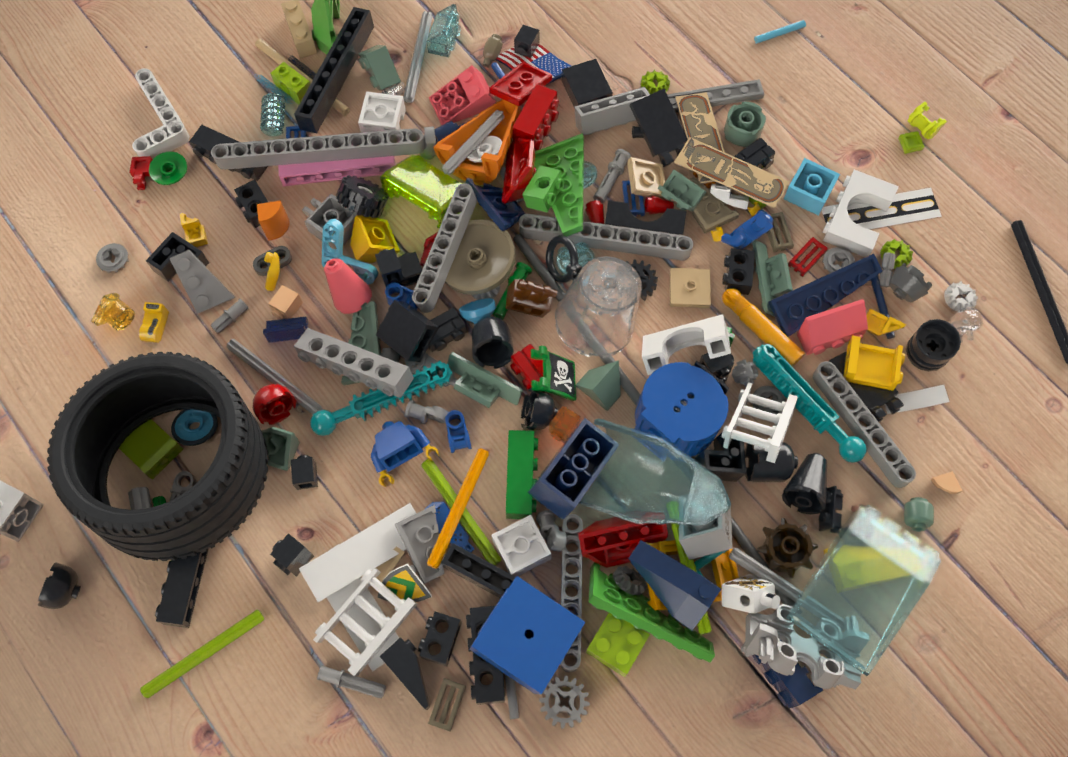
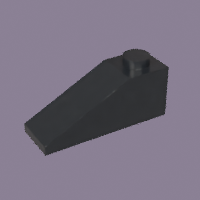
M400 637L380 655V658L421 706L428 710L430 704L418 656L414 653L417 648L409 639L404 641Z

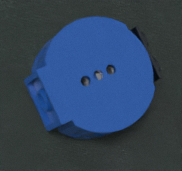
M698 361L695 362L694 366L685 362L666 364L655 370L644 385L635 408L636 426L633 432L664 460L669 455L673 458H688L698 455L711 445L727 418L728 398L726 393L729 388L723 380L714 376L705 365L700 364Z

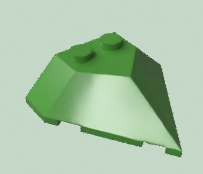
M314 0L311 8L313 41H316L318 49L327 55L337 38L333 19L340 18L339 0Z

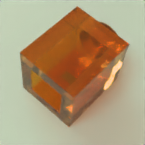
M562 406L549 425L550 435L557 441L563 440L565 442L580 424L581 416Z

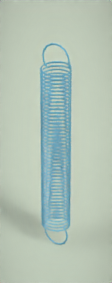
M264 76L257 80L286 103L291 101L292 97Z

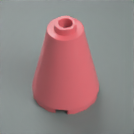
M331 259L326 263L324 272L335 308L343 314H352L362 309L361 306L365 302L368 304L371 300L372 290L369 285L341 259Z

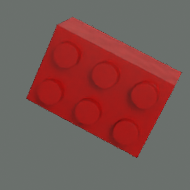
M536 84L512 127L513 140L516 137L530 139L534 141L535 151L542 148L544 137H548L551 131V124L556 122L559 115L557 111L559 105L557 91Z

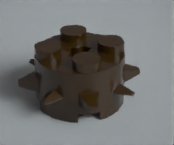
M782 518L781 524L775 529L767 527L762 529L766 539L763 546L758 547L757 551L764 554L769 570L786 572L790 579H793L795 571L800 567L810 570L813 568L809 557L812 554V550L817 549L818 545L812 543L810 535L806 534L807 526L805 524L798 527L796 524L787 523L786 519ZM784 545H786L787 548H790L791 551H787L784 548Z

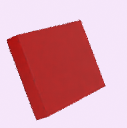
M522 62L489 87V93L519 107L528 100L536 84L545 86L552 81V74Z

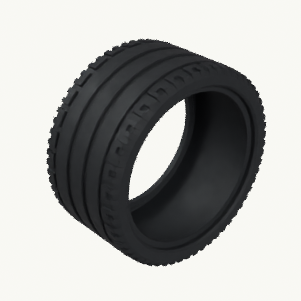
M150 352L147 355L139 354L138 357H128V360L125 361L122 359L115 365H109V368L106 370H100L101 373L93 375L90 381L84 382L85 385L82 388L79 387L76 390L77 393L69 398V403H65L63 412L60 411L59 419L54 423L55 428L51 431L52 438L48 442L50 447L47 448V453L49 454V457H47L49 466L47 468L50 473L49 478L53 483L52 487L60 501L72 515L112 547L133 557L158 561V559L161 561H175L178 558L186 559L187 556H196L198 552L204 553L206 549L214 548L218 542L222 543L224 538L230 537L234 530L237 531L240 528L239 525L241 523H245V518L248 515L250 516L253 507L257 506L256 501L261 498V491L264 490V482L267 480V464H269L267 445L258 422L236 388L219 370L209 365L206 361H201L199 358H193L187 354L183 356L181 353L157 352V354H153V352ZM177 410H201L221 418L222 433L217 454L209 469L193 487L170 502L152 508L127 510L111 507L107 493L109 468L120 445L135 429L156 416Z

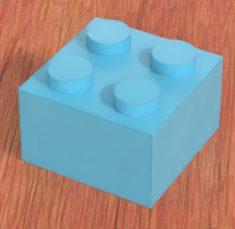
M804 158L786 191L784 200L819 216L840 174Z

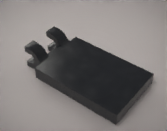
M662 89L631 103L629 106L652 156L658 155L661 164L665 167L674 162L669 152L676 150L678 156L688 139L665 89Z
M846 352L829 360L844 375ZM848 382L878 422L882 421L883 417L887 415L880 406L886 404L892 415L900 411V408L904 406L902 401L895 397L899 393L896 388L892 391Z

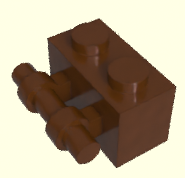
M515 279L507 287L506 309L543 318L551 311L552 297L556 298L557 290L551 289L547 285L534 284L532 281Z

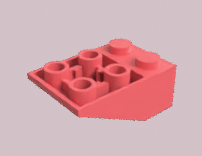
M473 65L429 97L441 125L449 121L455 123L472 117L496 103L494 96L489 93V86L483 74Z

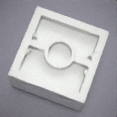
M366 91L358 121L361 133L400 130L399 122L404 120L406 111L403 96Z
M531 515L491 535L492 541L505 562L509 574L515 577L551 560V552Z

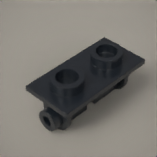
M837 486L827 488L826 508L821 510L818 519L820 532L830 529L831 533H839V529L842 528V514L835 512V510H842L843 494L840 489H837Z

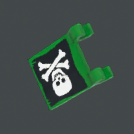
M539 346V350L531 349L532 359L543 360V377L540 378V382L531 381L532 390L546 391L575 401V362L549 352L546 346Z

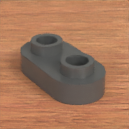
M277 246L267 251L271 253L276 252L279 259L285 257L279 260L280 269L287 266L292 260L290 250L285 246ZM266 252L256 257L253 261V268L260 276H267L270 263L264 261Z

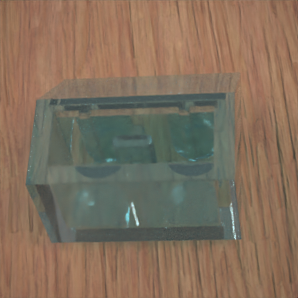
M452 4L437 12L426 41L428 53L449 57L451 50L454 51L456 36L459 37L461 26L458 24L460 15L457 13L456 4Z

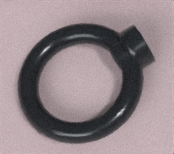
M564 235L555 236L549 242L546 249V266L549 273L559 283L579 280L584 274V268L578 264V253L574 243ZM559 243L564 244L570 254V263L566 266L567 274L565 275L558 273L553 260L554 250Z

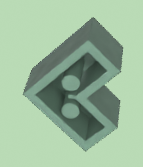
M376 45L358 53L360 56L358 59L362 69L370 72V81L374 88L377 87L378 90H383L401 82L385 45Z

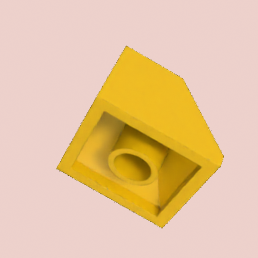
M355 216L350 246L356 260L373 263L377 261L375 254L382 250L394 248L396 254L400 252L386 219Z

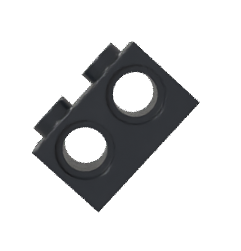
M254 179L234 189L237 195L234 199L240 209L244 207L245 212H243V215L247 222H252L255 228L261 226L258 220L257 204L268 203Z
M731 248L729 255H725L724 267H727V272L723 274L722 279L725 291L735 288L741 294L749 295L753 285L755 251Z
M434 612L433 617L429 616L425 627L428 630L426 638L421 639L418 651L421 652L420 657L448 667L461 628V620L439 612ZM441 622L449 624L448 630L444 633L437 632V626ZM433 644L441 645V651L437 655H431L429 652Z

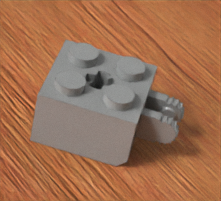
M330 194L322 203L313 198L310 202L317 209L313 211L306 206L302 209L304 214L308 216L304 221L308 231L322 240L323 226L330 219H337L344 228V246L352 237L354 218L357 213L349 211V208H344L343 204H339L336 196ZM328 242L330 247L335 250L337 249L334 243Z

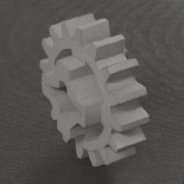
M565 676L564 681L560 682V679L555 677L556 683L553 685L549 682V689H545L543 692L546 695L545 698H539V702L545 703V706L540 708V711H547L548 714L545 716V720L552 718V726L559 722L561 723V729H564L565 723H569V726L572 728L574 727V720L579 723L582 722L580 714L587 715V711L583 708L590 705L589 702L584 701V698L589 694L588 692H581L584 687L583 684L575 685L576 678L572 682H568V676ZM567 686L572 689L569 692L561 691L558 687ZM552 694L555 698V705L550 709L549 697ZM559 696H562L564 699L567 697L570 699L568 702L569 708L559 706ZM577 696H579L580 699V707L578 711L574 707V699ZM560 712L567 713L570 718H559L556 715Z

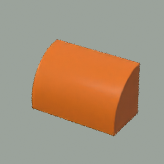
M281 200L257 204L258 220L268 241L282 237L289 228L290 220Z

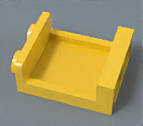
M852 335L847 344L843 377L847 382L893 391L898 384H901L903 379V372L900 371L905 360V353H902L903 346L898 345L896 349L863 344L860 343L861 337Z

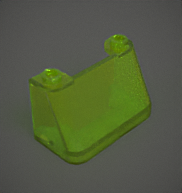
M418 154L410 155L380 176L382 188L391 199L395 195L396 198L402 196L427 212L428 218L437 220V228L441 226L455 189L460 184H463L426 162Z

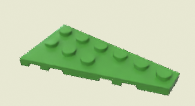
M582 133L535 151L536 171L539 166L561 170L564 187L558 193L555 203L551 207L562 234L566 237L583 231L584 136Z
M595 562L590 567L589 603L595 608L603 609L611 613L615 618L623 619L631 623L635 628L643 629L651 633L655 638L663 639L671 643L675 648L683 649L697 659H703L711 663L715 657L711 641L695 630L691 631L687 627L683 628L670 614L667 617L660 611H655L647 603L650 599L644 595L626 593L615 583L612 573L608 576L599 570V564Z

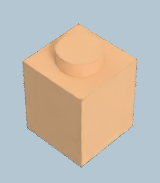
M282 285L268 304L272 310L271 313L275 317L290 321L303 301L298 293Z

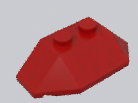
M516 137L507 151L502 195L503 203L523 198L522 194L536 172L534 167V141L530 139Z
M635 512L595 521L578 533L582 556L605 568L630 563L628 558L641 540L645 543H657L665 541L668 537L665 515Z

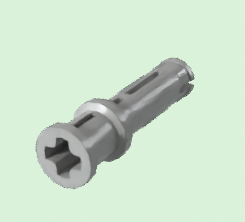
M624 149L616 150V156L609 163L608 172L593 196L594 200L604 203L616 179L623 174L627 160L631 157L630 153Z

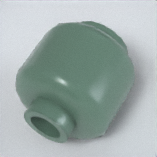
M911 498L904 506L905 524L912 527L914 531H925L926 528L931 527L934 523V506L925 498Z

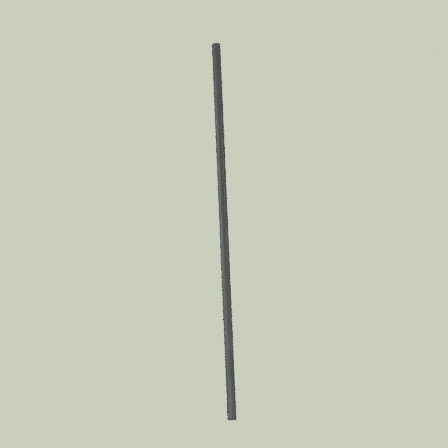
M517 234L514 236L513 241L544 283L550 286L551 289L557 290L556 299L605 365L615 362L614 358L522 235ZM619 366L620 385L634 404L637 405L641 394ZM675 458L699 491L710 488L704 479L696 478L695 467L688 458ZM731 516L732 536L748 556L768 568V564ZM775 589V594L780 597L783 604L796 608L795 618L803 613L796 602Z

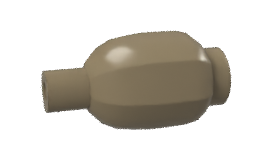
M493 34L485 43L483 49L484 67L489 68L491 62L495 61L503 46L502 38L497 34Z

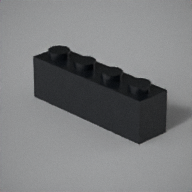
M202 124L189 141L193 152L197 156H204L214 164L216 162L211 155V150L215 145L239 142ZM268 166L228 170L232 172L237 171L247 179L252 178L258 181Z
M452 543L441 562L445 569L499 598L502 597L515 579V576Z
M209 548L206 549V552H198L193 557L187 556L186 559L178 558L175 561H169L167 580L161 589V603L157 606L155 612L156 622L163 625L189 628Z

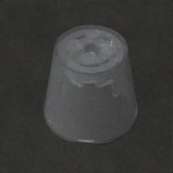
M610 256L594 258L583 266L559 301L555 311L556 330L562 341L569 348L584 356L590 357L594 355L605 358L621 352L629 344L634 333L642 291L641 279L636 270L627 262Z

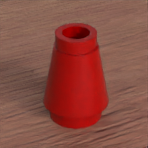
M651 195V197H646L645 212H648L649 215L663 214L667 208L674 209V202Z
M599 200L588 202L585 205V212L590 222L605 224L603 204Z

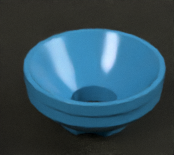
M486 298L469 302L459 308L461 317L476 324L481 319L490 317L496 308L495 300Z

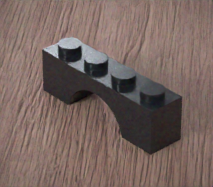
M608 200L605 224L683 235L687 211L667 208L660 218L647 222L637 219L631 213L628 203Z

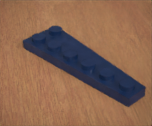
M872 254L777 297L768 303L781 331L789 337L800 329L806 317L826 311L883 271L875 254Z

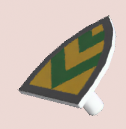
M405 564L391 571L382 581L401 600H407L409 597L413 601L419 602L432 597V594L416 575L414 565L409 566ZM378 592V598L388 601Z

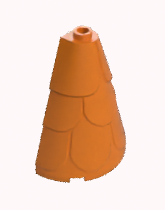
M503 99L479 113L478 116L460 126L459 129L437 142L433 147L437 157L444 165L496 110L503 111L504 119L488 135L501 139L502 144L498 155L484 153L481 157L482 162H473L466 158L453 173V175L463 181H466L467 178L473 179L475 185L490 184L498 176L504 164L513 138L512 127L522 111L521 106L518 107Z

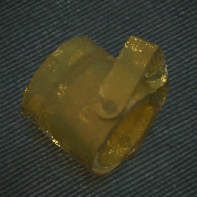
M111 293L102 297L91 322L97 326L108 323L115 330L119 331L132 323L135 312L119 299V294Z

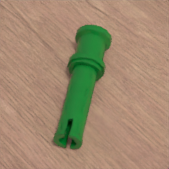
M517 262L513 275L508 278L509 284L507 287L515 279L526 280L527 276L532 273L531 267L525 263ZM507 288L492 314L494 317L504 320L508 311L506 309Z

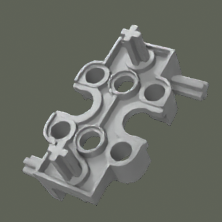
M779 605L774 613L770 615L748 613L746 616L745 642L740 649L741 652L745 653L746 657L754 654L758 655L761 663L766 664L768 661L769 666L774 671L786 676L793 675L795 665L798 661H802L811 669V679L814 686L823 689H831L837 685H843L856 690L861 684L860 676L862 674L860 672L859 656L861 650L869 642V634L859 631L858 621L855 616L852 615L850 618H844L845 631L843 633L835 622L821 617L816 626L812 625L810 627V638L806 639L800 637L794 630L796 608L792 606Z

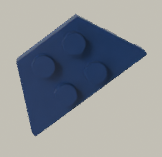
M466 179L465 183L472 187L479 205L483 207L501 231H505L518 223L520 217L526 214L516 201L502 202L503 188L494 187L486 183L478 186L474 184L473 179Z

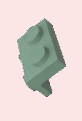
M676 170L672 171L663 186L659 185L658 187L662 191L661 196L669 201L671 199L676 201V206L683 211H694L706 193L705 190Z

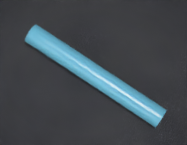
M802 20L755 36L754 41L757 44L806 27V22Z

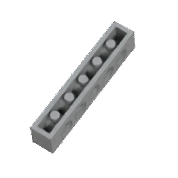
M310 328L306 329L294 345L298 357L302 361L312 362L321 369L327 368L336 375L340 376L342 374L347 376L354 382H362L371 389L377 388L382 390L388 396L394 395L401 398L414 379L409 367Z

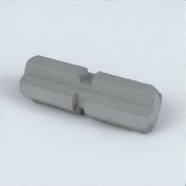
M887 252L883 255L881 267L883 272L880 273L879 279L882 287H890L889 283L893 275L891 270L894 269L896 257L894 253Z

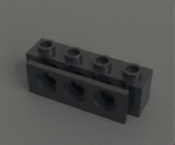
M495 606L470 608V615H466L467 629L471 628L472 638H468L469 652H472L469 649ZM473 652V661H469L470 676L474 675L475 685H471L472 700L476 699L477 705L504 703L503 672L487 661L480 660L479 656ZM485 674L493 676V681L489 685L481 683V678Z

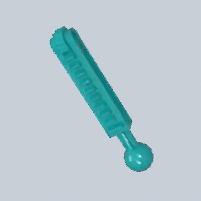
M761 344V346L757 347L752 353L754 357L753 363L787 399L789 394L798 397L795 408L813 426L814 430H817L820 434L827 431L840 444L839 454L845 461L851 463L861 461L867 452L864 441L856 436H848L835 421L840 416L780 355L775 347L770 344Z
M441 361L431 363L430 368L423 366V371L421 372L416 369V374L413 375L414 379L401 398L394 395L388 396L379 389L376 391L369 389L368 394L361 392V397L359 398L353 395V400L349 401V406L334 412L319 410L314 413L310 420L311 429L317 435L326 436L335 430L338 423L352 417L362 418L366 421V415L368 414L374 417L375 411L380 414L382 413V408L389 410V405L397 407V402L400 401L404 404L406 398L412 400L413 395L420 397V392L423 391L427 394L430 388L435 391V386L437 385L442 388L443 385L450 383L449 381L453 373L450 370L449 364ZM440 370L443 373V377L439 378L437 371Z

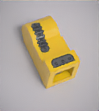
M145 302L143 307L145 311L143 324L139 330L140 340L159 343L162 339L169 311L161 303Z

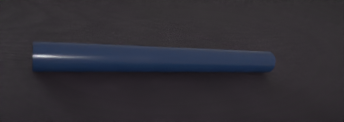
M877 275L871 279V284L880 314L889 318L890 316ZM894 331L886 334L887 339L895 337Z

